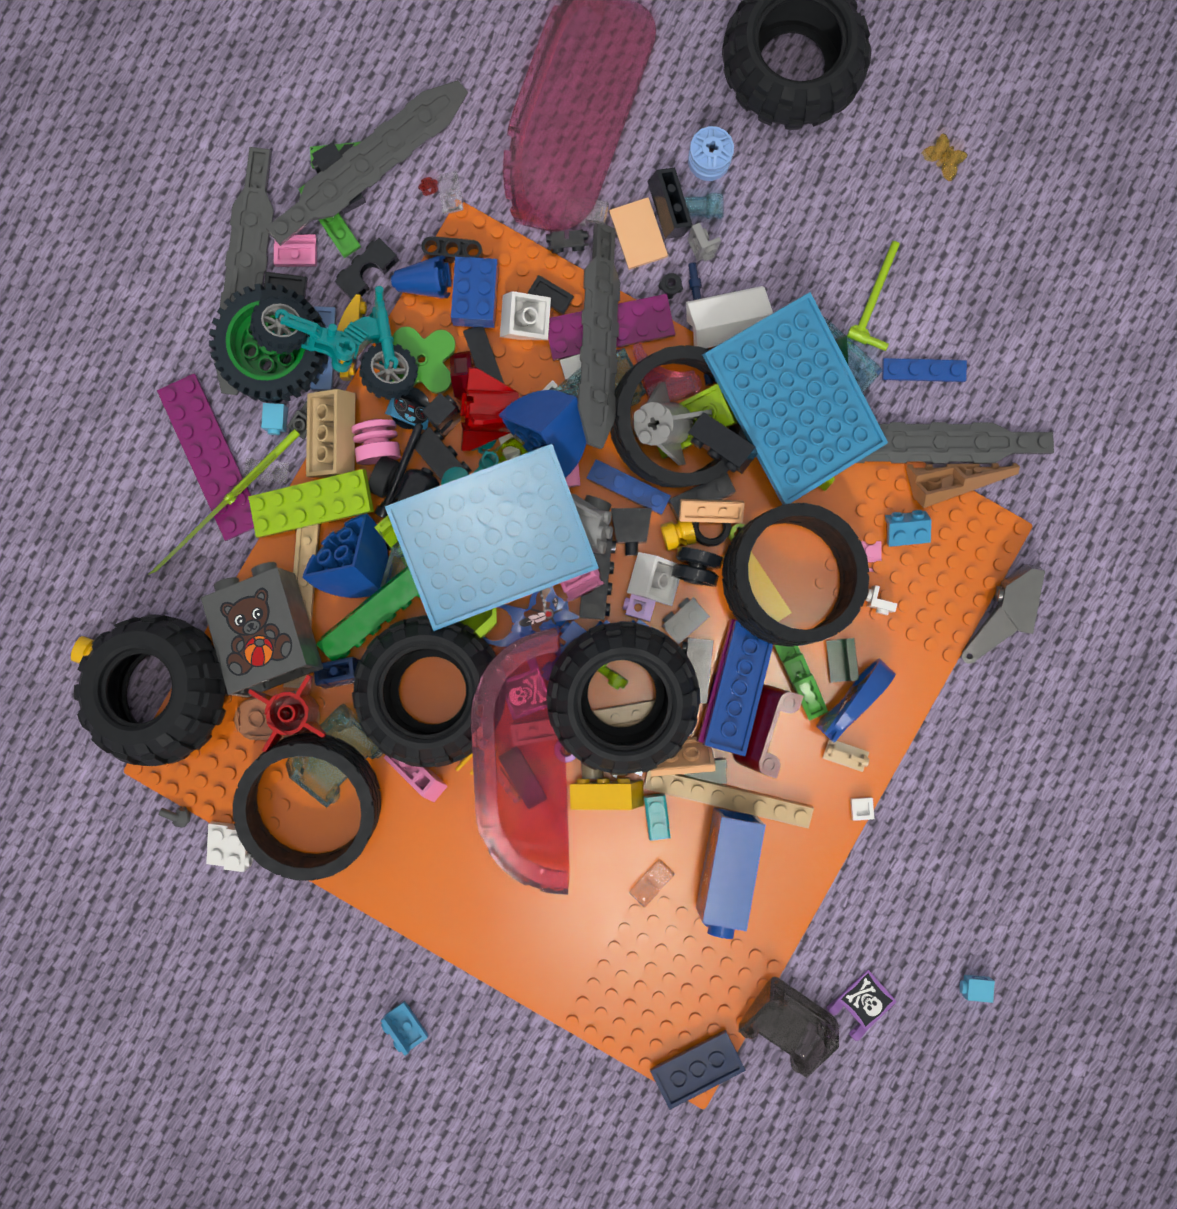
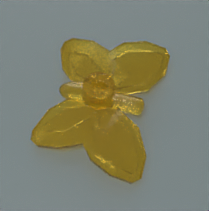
M944 133L938 138L936 146H929L921 152L926 161L934 162L939 160L936 165L938 167L942 165L943 177L947 181L953 180L958 170L957 164L963 162L968 156L964 151H954V146L950 147V141Z

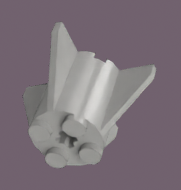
M660 382L657 384L648 402L634 413L633 434L634 437L639 438L641 443L651 446L657 445L678 465H684L686 463L681 443L688 438V431L693 426V420L698 419L703 412L711 415L712 411L704 410L690 413L686 407L679 403L670 402L665 382Z
M571 494L592 551L605 554L606 541L611 539L613 527L609 526L612 515L611 511L599 510L579 496Z

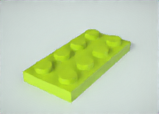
M718 384L679 403L686 407L690 413L711 410L712 414L709 416L727 428L737 423ZM689 435L681 443L682 450L693 445L690 442L691 438ZM658 447L662 459L669 457Z

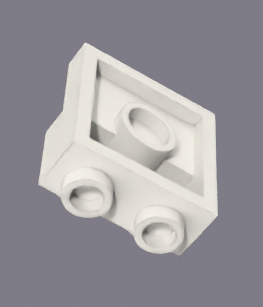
M211 821L208 824L206 864L224 866V870L245 872L251 867L253 858L251 854L247 853L240 842L234 824Z

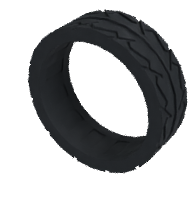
M679 345L661 349L640 360L628 370L615 389L616 417L610 430L613 444L620 458L629 469L648 482L662 487L682 488L708 483L729 471L724 465L725 462L720 459L718 461L712 460L704 468L693 473H678L664 469L651 461L643 453L635 440L631 428L630 409L633 395L639 383L652 369L667 364L688 365L699 369L717 384L702 354L709 351L708 349L690 345ZM738 421L728 428L748 441Z
M808 503L784 504L759 515L738 531L732 539L731 545L729 544L724 556L722 583L730 610L733 611V615L741 626L752 635L774 645L786 647L801 646L823 641L837 635L838 632L840 633L856 618L861 610L860 606L863 607L868 593V559L863 545L858 539L859 537L841 517L819 505ZM787 523L811 530L829 546L837 561L840 572L838 599L825 620L812 629H796L777 622L762 609L752 593L748 574L751 550L757 538L770 525Z
M301 733L284 737L267 752H263L245 770L237 785L238 789L236 788L233 799L234 826L238 838L247 853L251 854V857L268 871L296 881H313L330 877L351 865L361 855L372 836L381 812V792L378 790L380 786L377 776L369 762L364 759V756L355 747L339 738L330 735L322 738L315 733ZM295 756L314 757L337 767L348 777L360 801L361 820L357 835L346 845L334 851L320 854L299 852L280 843L265 827L258 811V785L267 767L282 759Z

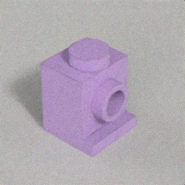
M631 594L630 598H625L623 610H626L625 615L650 622L656 601ZM635 604H641L642 610L639 612L635 611Z

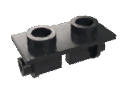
M583 229L570 230L569 239H565L564 231L546 234V242H551V247H547V249H551L552 253L564 252V248L572 247V251L585 250L584 246H589L588 243L584 244V240L588 239V233L583 231Z

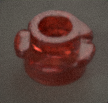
M426 177L421 180L418 189L422 191L424 196L434 194L438 191V181L432 179V177Z

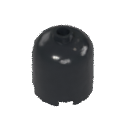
M422 467L421 470L410 469L403 475L389 504L438 487L440 483L433 476L434 473L427 468Z

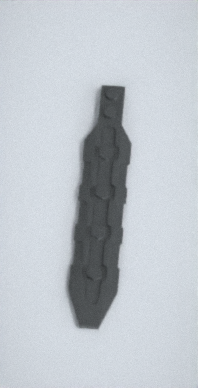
M458 80L422 91L408 102L405 108L389 121H384L374 129L370 136L357 146H352L342 154V158L324 172H319L305 183L299 202L266 227L268 233L281 246L313 220L330 218L337 215L367 187L371 188L381 180V176L396 164L402 163L430 137H435L449 126L467 96L468 91Z
M249 147L244 189L232 205L230 221L232 227L229 251L226 252L224 290L221 292L219 306L223 310H226L228 307L224 303L227 298L232 302L236 299L233 296L235 292L238 291L243 295L245 294L243 288L247 286L252 290H255L254 284H261L263 286L264 272H266L268 261L266 255L269 233L266 227L273 222L274 209L267 195L272 155L270 149ZM251 348L249 350V357L255 355L256 348ZM216 369L221 393L238 395L239 391L229 385L228 381L220 375L221 372Z
M598 221L593 227L592 260L584 269L583 287L585 289L581 322L583 325L582 346L580 347L581 379L578 385L577 406L587 444L602 449L616 417L615 374L617 373L618 362L616 359V343L619 335L617 316L618 302L620 301V280L614 265L615 228Z
M890 422L889 424H879L888 443L857 463L932 462L933 464H947L948 462H973L974 464H992L1010 454H1053L1054 439L1053 432H1011L993 422H973L972 424H947L946 422L906 424L905 422Z

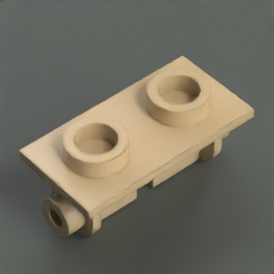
M829 739L823 759L863 772L864 767H867L869 764V752L839 741L833 743Z

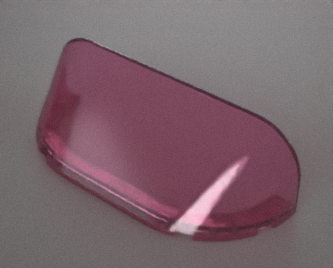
M563 0L560 6L554 5L524 79L507 130V135L511 136L510 150L504 151V189L506 198L512 202L510 212L518 224L551 232L563 231L582 222L594 208L655 43V21L651 13L643 5L632 0Z
M555 626L522 637L503 649L492 660L481 676L476 693L474 694L471 709L476 820L480 836L484 839L489 854L504 872L523 885H530L545 893L568 895L570 858L565 748L559 742L551 726L547 711L549 677L555 662L561 655L559 626Z

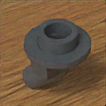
M162 807L158 814L173 821L172 824L180 828L186 827L191 818L190 812L186 807L177 808L175 813Z

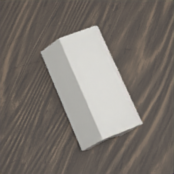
M763 286L686 302L687 322L693 327L694 346L703 348L717 346L773 313Z

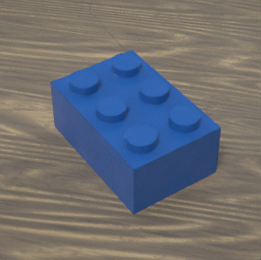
M455 257L451 308L453 326L495 328L499 272L497 259Z

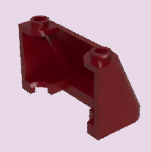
M763 684L746 756L733 753L736 763L777 779L781 765L780 760L777 756L767 752L780 712L795 713L799 710L804 696Z

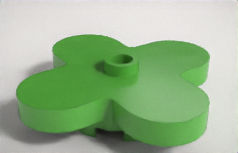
M401 327L393 334V345L399 344L404 350H409L410 355L416 359L415 365H418V375L414 386L419 382L423 383L430 392L435 394H442L448 391L452 382L450 371L444 365V362L455 352L456 343L454 337L445 330L434 331L425 339L411 327ZM421 357H425L424 362H418ZM396 374L400 379L404 377V374Z

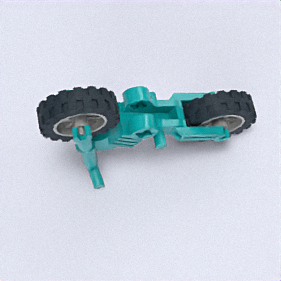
M382 286L375 287V307L372 308L371 314L355 322H350L344 331L337 330V326L333 323L328 328L320 327L317 323L311 322L310 318H308V312L303 310V306L299 302L296 303L294 299H286L284 296L276 298L270 296L267 300L262 299L259 301V305H256L253 309L250 330L254 340L257 339L259 346L266 347V350L270 352L272 350L276 351L277 354H282L283 352H287V354L292 353L294 349L299 350L300 348L324 353L330 356L332 367L338 372H347L351 368L353 358L356 360L357 356L360 355L368 344L375 343L376 346L372 345L369 347L368 351L363 355L359 377H362L361 382L363 386L366 385L367 391L373 392L378 398L385 397L386 400H391V398L399 399L402 395L406 396L413 389L418 375V365H415L416 359L410 355V351L404 350L399 344L393 345L394 338L391 335ZM275 315L276 320L269 316ZM264 321L273 325L266 327ZM374 368L380 370V372L375 373ZM396 374H404V377L400 379Z

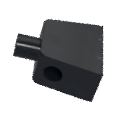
M611 508L616 543L625 544V556H637L638 544L647 542L652 508Z

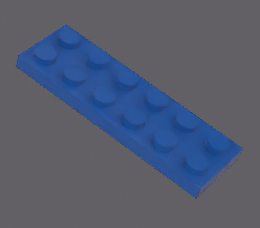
M734 621L703 745L746 756L773 644L752 635L738 621Z

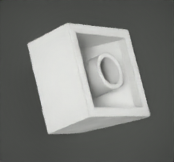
M514 291L504 294L502 298L500 337L517 340H548L551 298Z
M638 552L627 593L672 606L680 580L671 576L673 566L677 563L656 555Z

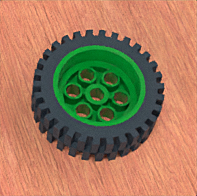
M266 283V288L261 284H254L255 290L247 286L243 288L245 294L241 295L238 291L233 294L236 298L233 302L228 298L224 301L228 306L226 310L219 307L217 313L221 315L220 319L213 318L212 324L216 326V330L210 329L209 335L214 340H209V347L214 350V352H210L211 358L216 361L214 366L221 372L220 375L228 381L229 385L254 400L259 399L266 403L270 400L273 403H280L279 399L287 402L291 400L290 396L292 395L298 398L302 396L301 390L308 392L310 390L309 384L311 382L316 384L319 381L316 376L318 373L323 375L324 368L322 364H327L329 358L324 353L309 351L304 348L294 349L292 353L288 354L287 352L277 354L276 351L272 350L270 352L266 350V347L259 346L257 339L254 340L250 330L253 309L256 305H259V301L262 299L267 300L270 296H274V298L284 296L286 299L292 298L294 302H299L303 306V310L308 312V318H310L311 322L317 323L320 327L326 328L315 308L290 288L287 290L279 284L276 288L272 283ZM275 315L269 316L276 320ZM264 321L266 327L273 325ZM251 348H256L255 355L249 357V350ZM287 355H291V362L288 364H284V357ZM271 361V368L265 371L264 364Z

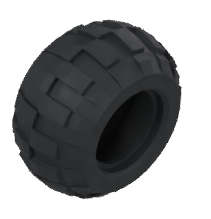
M742 0L728 22L722 46L725 78L729 88H733L735 91L736 100L746 112L752 110L756 113L758 121L769 126L772 125V122L783 124L787 130H799L803 127V124H812L813 127L830 120L834 114L843 111L854 100L863 85L871 61L870 32L865 16H861V13L856 11L858 7L855 0ZM787 33L801 34L813 40L820 48L825 62L824 74L807 81L786 79L775 73L766 64L761 53L764 47L777 36Z
M150 614L141 618L133 617L115 624L112 632L101 633L91 643L93 644V650L89 655L83 656L77 669L81 672L79 684L74 685V700L79 701L80 706L77 714L78 719L84 729L91 731V740L106 753L113 754L115 758L122 762L141 766H159L179 762L187 758L194 750H199L211 739L213 728L215 725L221 724L226 710L223 709L225 696L229 695L212 641L199 628L192 626L184 620L165 615ZM152 655L158 658L169 671L172 682L171 696L165 709L156 718L145 723H138L128 706V683L137 665L146 657Z
M427 615L412 617L392 624L380 635L376 636L366 647L367 649L361 660L358 661L354 673L353 705L363 732L385 755L410 766L440 767L469 756L490 737L503 711L505 681L495 652L484 638L480 639L474 634L475 631L461 622H456L433 631ZM425 657H440L450 661L460 670L466 684V697L462 708L453 718L440 724H425L412 718L402 706L399 696V685L404 672L411 664Z
M620 621L605 625L601 624L589 629V631L575 638L565 647L555 662L549 677L547 711L551 726L559 742L568 753H571L585 766L594 770L598 769L609 772L611 775H627V773L641 771L644 773L657 768V765L667 759L673 758L683 748L682 745L689 735L692 734L698 720L700 688L691 661L681 647L665 633L636 622ZM616 660H628L644 667L651 675L656 688L655 703L650 713L639 723L628 727H615L604 723L594 714L588 701V687L593 675L603 665Z

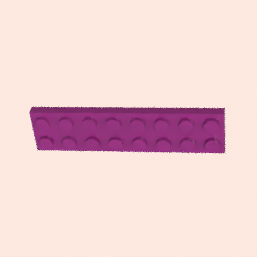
M194 373L157 390V393L211 511H213L224 500L225 495L231 492L244 478L199 379ZM248 487L237 496L231 505L227 504L214 516L225 541L254 529L248 497L251 496Z

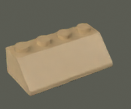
M333 389L307 394L306 477L327 478L354 471L355 442L353 437L355 434L352 433L351 427L355 425V393Z

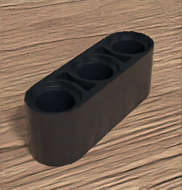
M429 236L421 244L427 259L442 255L445 256L444 262L455 263V257H484L482 246L475 240ZM431 245L437 246L434 252H428L427 248ZM449 248H458L455 254L448 253ZM471 249L479 251L475 256H470L468 253Z

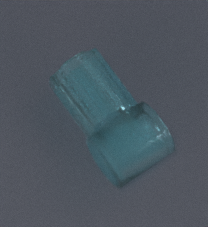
M711 193L705 197H684L690 216H705L707 219H711V217L721 219L724 217L723 194Z

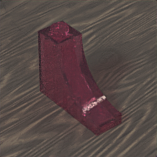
M641 343L633 345L632 351L637 364L648 355L645 353ZM658 366L647 373L642 379L648 400L660 382H665L670 402L694 396L700 392V387H702L700 376L695 375L694 370L676 372Z

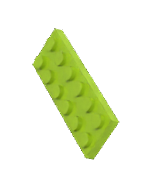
M365 469L248 496L256 538L374 512Z

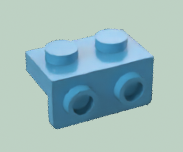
M914 510L911 513L894 512L891 515H885L887 544L889 547L931 543L932 520L926 511Z
M403 1001L386 1013L381 1019L383 1031L387 1035L390 1034L394 1040L395 1048L398 1052H402L404 1056L429 1036L406 1001Z

